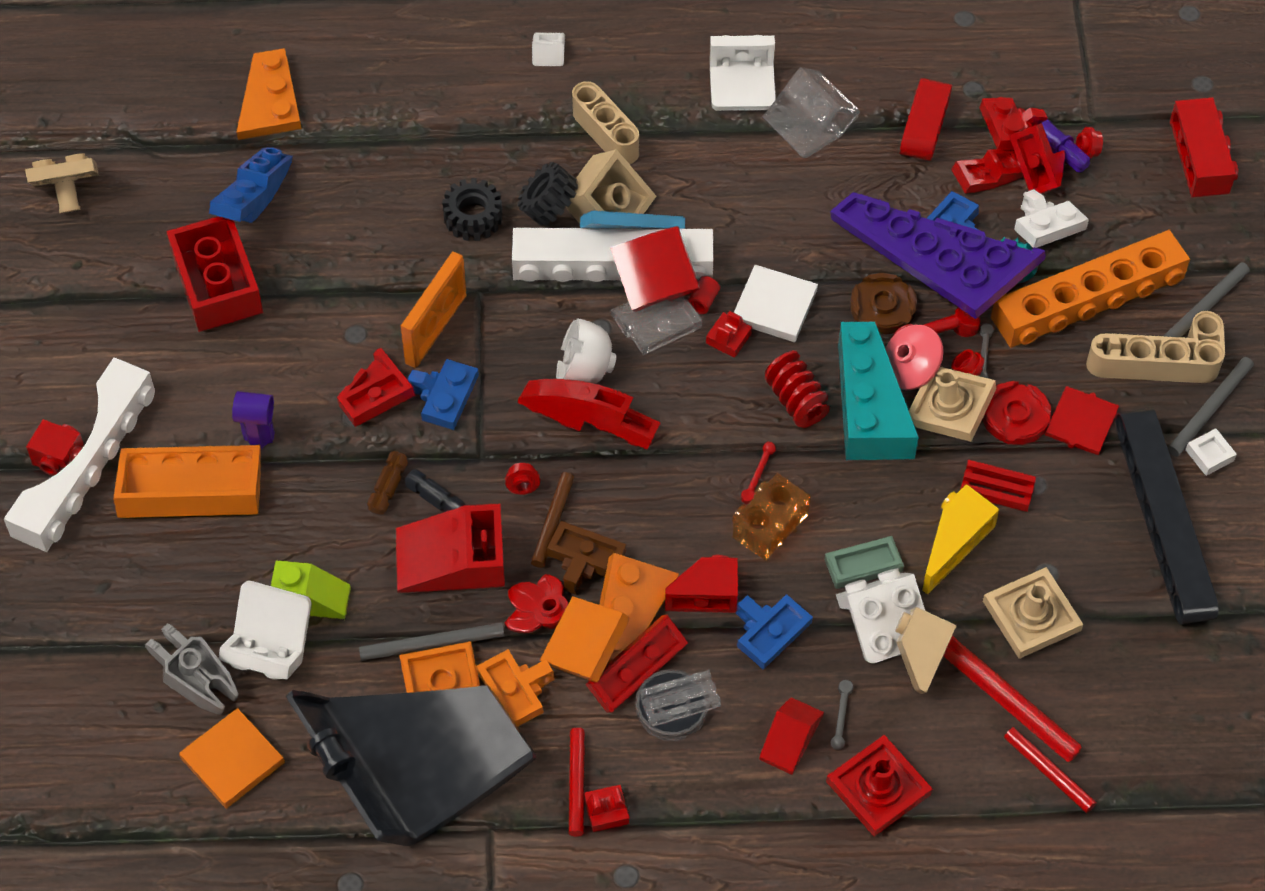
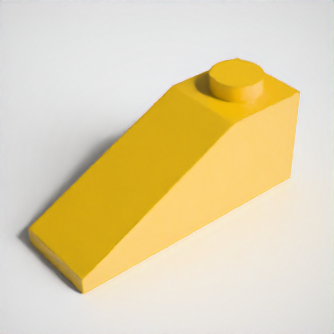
M967 484L958 493L951 492L941 505L943 511L922 589L926 594H929L996 526L999 508Z

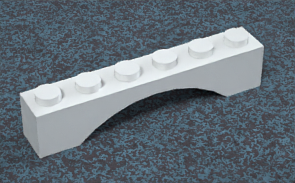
M117 358L112 359L96 383L98 413L93 431L85 446L73 461L58 474L35 487L22 491L4 518L10 537L45 552L49 550L53 542L59 541L64 533L65 524L72 514H76L80 510L83 497L89 488L94 487L98 483L102 469L108 460H112L116 456L120 442L126 433H130L134 429L137 417L144 406L147 407L152 402L155 388L150 372Z

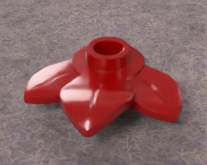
M545 574L540 578L537 585L531 582H521L512 586L508 590V597L516 610L504 623L506 628L520 633H531L541 626L555 629L569 604L563 596L564 587L562 582L555 576Z

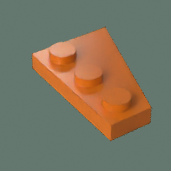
M285 48L254 53L236 131L238 140L301 129Z
M616 553L609 556L599 605L623 612L630 619L608 663L649 627L665 600V588L677 579L679 573Z

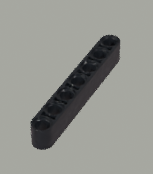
M1153 408L1119 412L1116 414L1117 435L1177 622L1183 625L1217 619L1218 602L1156 412Z

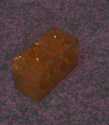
M777 473L769 482L764 481L755 491L754 499L747 506L743 504L737 509L732 518V538L766 561L809 514L811 496ZM775 501H782V502H784V503H786V504H784V505H777V504H775V503H773V502H775ZM752 525H762L764 528L756 529Z

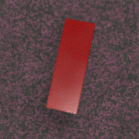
M662 615L606 665L598 683L589 680L585 685L606 713H612L688 644V641L670 617Z

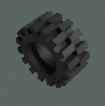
M550 162L548 165L546 163L543 165L542 170L537 169L533 178L530 176L527 180L529 182L528 185L523 186L522 191L524 193L518 197L520 200L518 207L539 225H548L550 221L554 222L557 220L558 214L561 216L565 212L563 210L565 206H570L572 203L570 198H574L576 195L574 190L578 189V181L559 164Z
M471 178V183L467 184L466 180L463 179L460 180V187L454 183L450 186L451 192L446 190L444 194L445 199L442 201L444 223H446V228L449 232L453 230V236L458 238L463 234V240L469 241V237L474 236V241H480L481 234L488 238L491 236L490 230L496 233L498 224L501 225L503 213L500 192H496V187L493 184L488 187V182L483 179L480 184H477V178ZM471 204L481 205L485 208L483 212L476 215H467L460 211L463 207Z

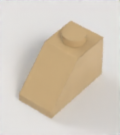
M918 607L911 609L910 614L903 612L895 632L900 634L896 643L913 688L916 692L923 694L927 692L956 625Z

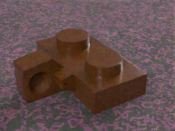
M561 521L547 547V556L563 561L562 569L566 570L563 577L564 590L577 594L584 577L592 579L594 573L605 577L609 556L613 553L624 556L627 544Z

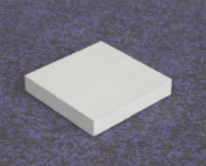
M754 265L734 313L742 316L743 322L752 326L754 330L796 342L816 295L818 284Z

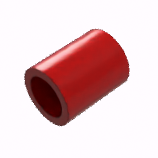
M702 276L698 280L700 289L692 292L687 300V306L698 314H706L720 291V285L716 280L708 276Z

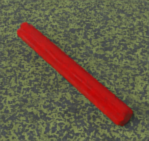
M951 637L943 654L948 661L1065 761L1071 762L1078 756L1082 748L1081 744L955 637Z

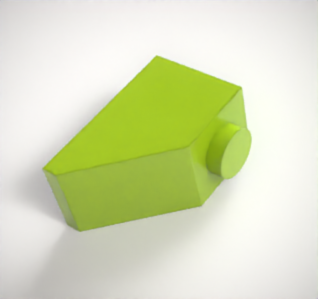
M275 561L271 581L272 587L309 597L312 603L310 616L345 619L351 590L349 583L313 564Z

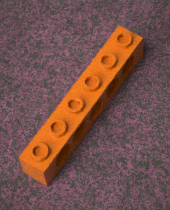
M1169 229L1003 295L993 304L991 319L1010 348L1019 344H1030L1039 336L1049 332H1059L1069 324L1079 320H1089L1097 313L1109 308H1119L1126 301L1136 297H1146L1153 293L1154 290L1166 285L1174 286L1185 277L1190 258Z

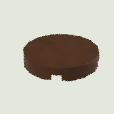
M887 273L872 274L863 278L862 282L853 288L850 300V310L856 322H875L879 334L885 335L895 333L900 327L910 324L915 317L917 297L911 285L902 282V278Z

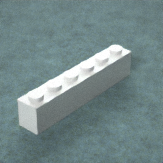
M513 228V280L529 282L535 280H557L560 282L569 280H590L593 282L621 280L610 248L664 229ZM680 229L697 280L702 276L713 278V229Z

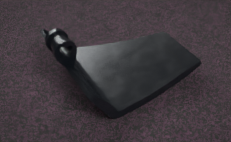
M487 685L435 691L331 698L292 690L286 695L287 700L312 737L307 746L310 753L318 756L323 764L322 770L326 778L339 781L373 835L380 842L402 846H411L420 842L481 802L536 759L535 752L490 686Z

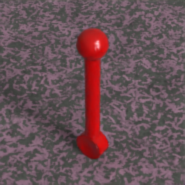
M768 441L763 445L764 453L748 489L743 490L741 493V501L744 504H752L755 500L754 490L769 456L776 451V446L773 442Z

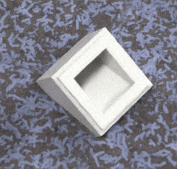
M535 32L532 42L533 65L563 66L565 34Z

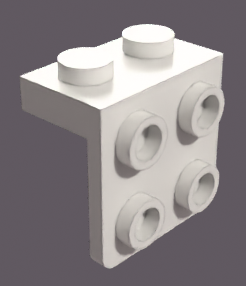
M774 35L711 36L710 83L711 105L714 110H772L775 107Z
M898 568L878 574V581L869 584L866 583L865 579L845 585V592L836 594L839 607L850 610L861 649L867 662L877 663L900 655L901 653L896 643L900 634L895 632V629L903 612L910 614L911 609L915 607L925 611L914 574L900 573Z
M254 581L244 582L240 588L234 634L220 647L219 660L230 663L236 669H251L264 673L265 676L271 679L287 680L302 664L312 604L310 598Z

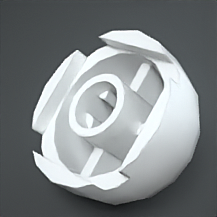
M579 318L573 320L562 343L561 350L565 352L563 362L558 360L556 378L596 384L603 378L605 372L611 373L615 366L616 354L611 352L612 342L608 333L601 326Z

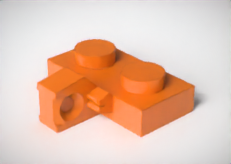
M509 649L476 666L477 672L485 686H490L517 727L544 713L543 706L537 696L542 693V687L555 680L553 670L547 660L528 668L527 664L518 666Z

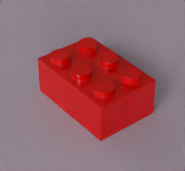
M217 216L166 231L171 253L198 332L264 313L259 289L234 220Z

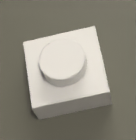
M1217 429L1194 439L1186 447L1187 453L1206 476L1234 462L1237 455Z

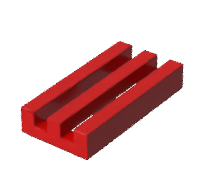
M968 460L960 490L967 484L991 503L1028 512L1036 476ZM972 482L990 487V489L970 485L969 483ZM1007 491V492H1011V493L1023 495L1024 498L1017 497V496H1013V495L1006 494V493H1002V492Z

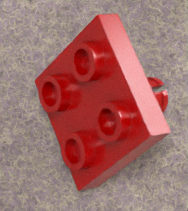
M885 735L827 775L826 779L827 784L873 837L931 796L933 790Z

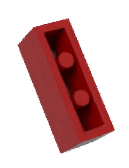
M1214 98L1175 101L1170 124L1191 198L1230 194L1234 180L1238 179V165L1236 161L1231 159L1230 138L1228 135H1224L1222 128L1223 115L1221 110H1217Z

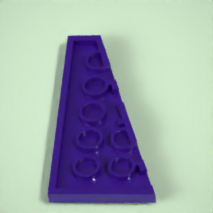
M855 192L851 193L830 211L831 220L975 319L1045 260V250L1035 247L1032 251L1017 246L1016 241L1006 238L1003 242L986 237L983 231L940 218H936L935 221L923 218L920 212L911 209L907 212L891 208L888 202Z

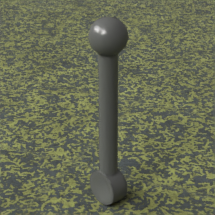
M985 323L979 331L983 337L981 355L984 358L983 370L979 376L989 378L986 372L989 338L994 332V327L991 324Z
M842 680L838 687L841 698L836 733L831 739V746L835 750H841L845 746V740L842 736L848 695L853 691V684L849 680Z

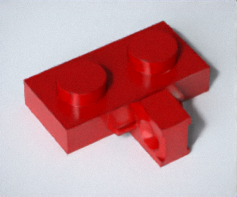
M982 98L979 107L997 150H1014L1009 135L1040 124L1048 118L1044 109L1029 108L1026 111L1022 108L1017 109L1013 98Z

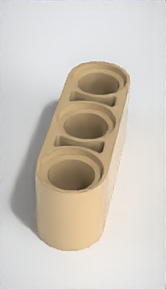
M592 82L578 83L572 90L573 117L605 152L617 149L629 164L634 163L639 157V130L598 85Z

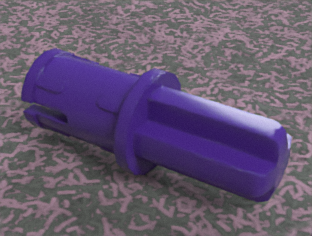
M1050 120L1042 122L1053 154L1065 150L1064 161L1079 173L1090 166V157L1074 144L1072 136L1064 135Z

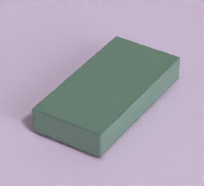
M892 536L825 553L824 558L835 589L843 588L845 585L865 579L869 581L879 578L878 574L898 568L899 572H903L904 564Z

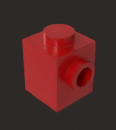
M43 419L26 448L32 465L39 467L49 475L55 476L73 461L83 449L84 443L80 432L74 427L67 424L61 426Z

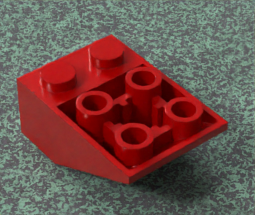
M466 505L396 528L397 592L505 587L501 505Z

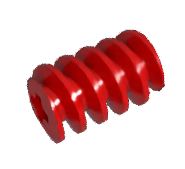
M792 350L777 357L766 368L765 380L769 386H772V391L779 397L781 404L786 407L788 414L793 417L794 423L798 427L805 428L822 420L830 412L831 407L825 404L829 395L826 391H820L821 384L819 381H813L814 374L812 371H806L807 364L800 360V354L797 351Z

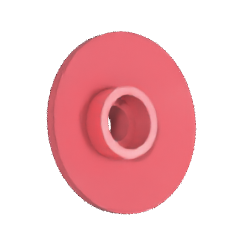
M911 325L901 329L890 339L885 348L899 387L902 390H914L927 384L936 375L943 360L941 338L933 329L925 325Z

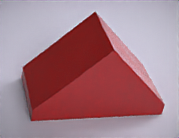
M792 697L788 699L776 712L759 760L793 775L824 716V712Z

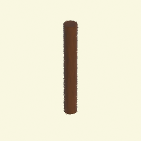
M562 472L531 560V564L537 568L545 566L548 557L547 547L558 528L574 481V476L571 473Z

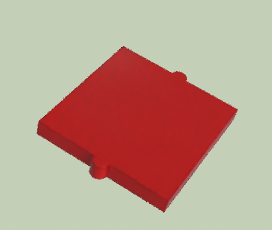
M1066 386L1045 432V436L1066 443L1069 448L1077 447L1099 456L1119 405L1096 397L1095 393L1087 394Z

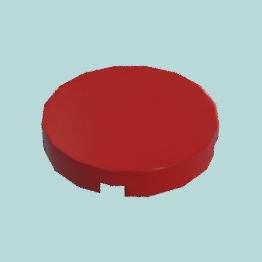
M1019 381L998 384L982 418L987 431L996 439L1007 444L1024 445L1035 442L1045 434L1050 423L1051 405L1046 395L1037 387L1030 384L1025 386L1019 384Z

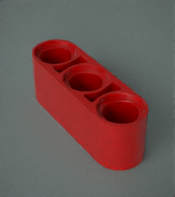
M926 78L920 79L904 130L899 154L932 161L948 108L952 84Z

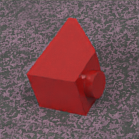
M725 555L701 557L665 588V611L736 613L738 600V558H729Z

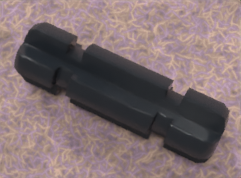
M413 469L405 478L406 487L415 493L420 492V497L440 511L446 510L445 512L466 506L464 501L456 496L451 497V492L431 478L425 479L427 475L418 469Z

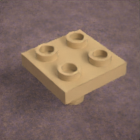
M85 153L66 156V162L58 164L52 162V159L32 162L33 168L25 169L27 182L32 186L55 184L59 213L80 210L74 181L99 175L97 163L92 158L85 156Z
M940 367L936 375L927 384L920 387L909 409L914 426L972 442L997 389L996 382L992 379Z
M1047 567L984 594L983 603L1019 659L1082 630V621Z

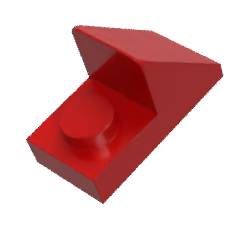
M1042 123L1009 135L1029 191L1035 189L1037 192L1043 193L1061 186L1065 150L1053 154Z

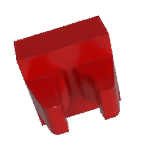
M729 311L728 314L723 312L706 335V344L735 358L751 336L752 326L744 323L742 316Z
M621 785L584 793V800L593 832L629 824V815Z

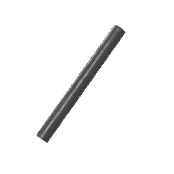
M1243 262L1239 263L1163 336L1182 337L1190 329L1193 318L1197 313L1209 311L1250 272L1248 265Z
M1243 357L1168 446V451L1171 455L1178 457L1183 452L1187 444L1193 440L1252 369L1254 363L1250 358Z
M501 622L359 647L361 661L464 642L504 637V630Z

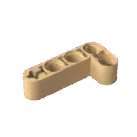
M1201 311L1193 318L1187 338L1099 334L1092 340L1086 362L1087 369L1091 374L1101 378L1210 383L1218 377L1225 357L1223 321L1214 312Z

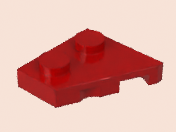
M382 348L377 349L373 353L374 361L366 370L361 368L354 376L353 382L346 386L337 396L339 407L355 427L415 396L413 386Z

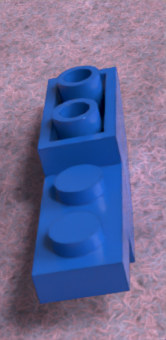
M262 148L238 167L236 181L210 201L209 214L238 222L252 223L273 199L289 170L293 156L283 154L277 148Z

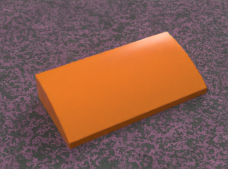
M261 446L121 448L113 498L117 518L258 514Z

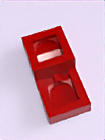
M990 149L987 150L982 159L959 160L955 162L951 169L965 194L996 188L1024 177L1014 150Z

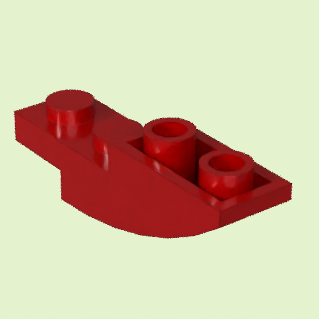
M530 380L517 403L526 406L530 411L550 417L565 427L580 431L586 421L601 431L612 433L625 439L629 444L640 446L648 450L661 423L631 409L630 405L634 397L605 386L578 380Z

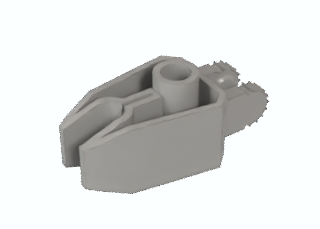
M167 623L161 630L165 638L178 650L170 655L154 639H150L145 644L149 653L164 666L163 682L198 707L221 715L224 712L225 706L210 689H218L235 702L238 692L230 673L202 637H190L187 640L176 628Z

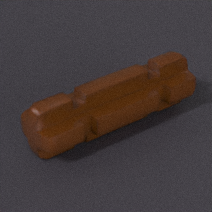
M392 451L386 461L387 466L383 467L373 489L375 493L370 495L367 502L370 512L378 515H383L390 504L388 500L392 499L402 477L400 473L404 472L408 464L407 456L404 453Z

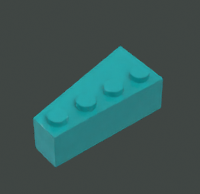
M841 322L838 351L846 460L915 459L919 437L876 323Z

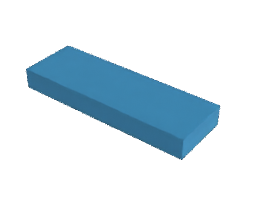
M590 211L580 217V228L668 229L678 226L679 229H685V218L683 216Z

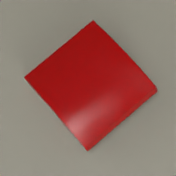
M678 226L650 233L610 248L631 310L635 312L664 300L673 301L700 289Z

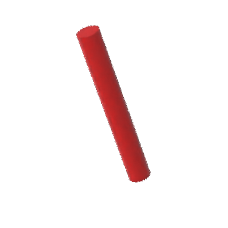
M1014 727L1005 734L1004 739L1083 811L1088 813L1096 805L1097 802Z
M572 728L570 730L569 835L574 837L584 834L585 730L582 728Z

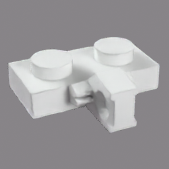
M1033 189L1023 194L1024 198L1021 209L1025 212L1026 216L1016 219L1014 228L1033 248H1037L1086 230L1089 219L1070 201L1054 206L1052 202L1046 203L1044 196Z

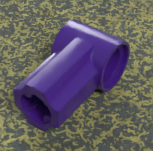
M237 391L233 401L232 418L234 422L240 423L244 440L248 441L250 445H260L261 449L265 445L273 443L275 435L272 421L274 411L273 395Z

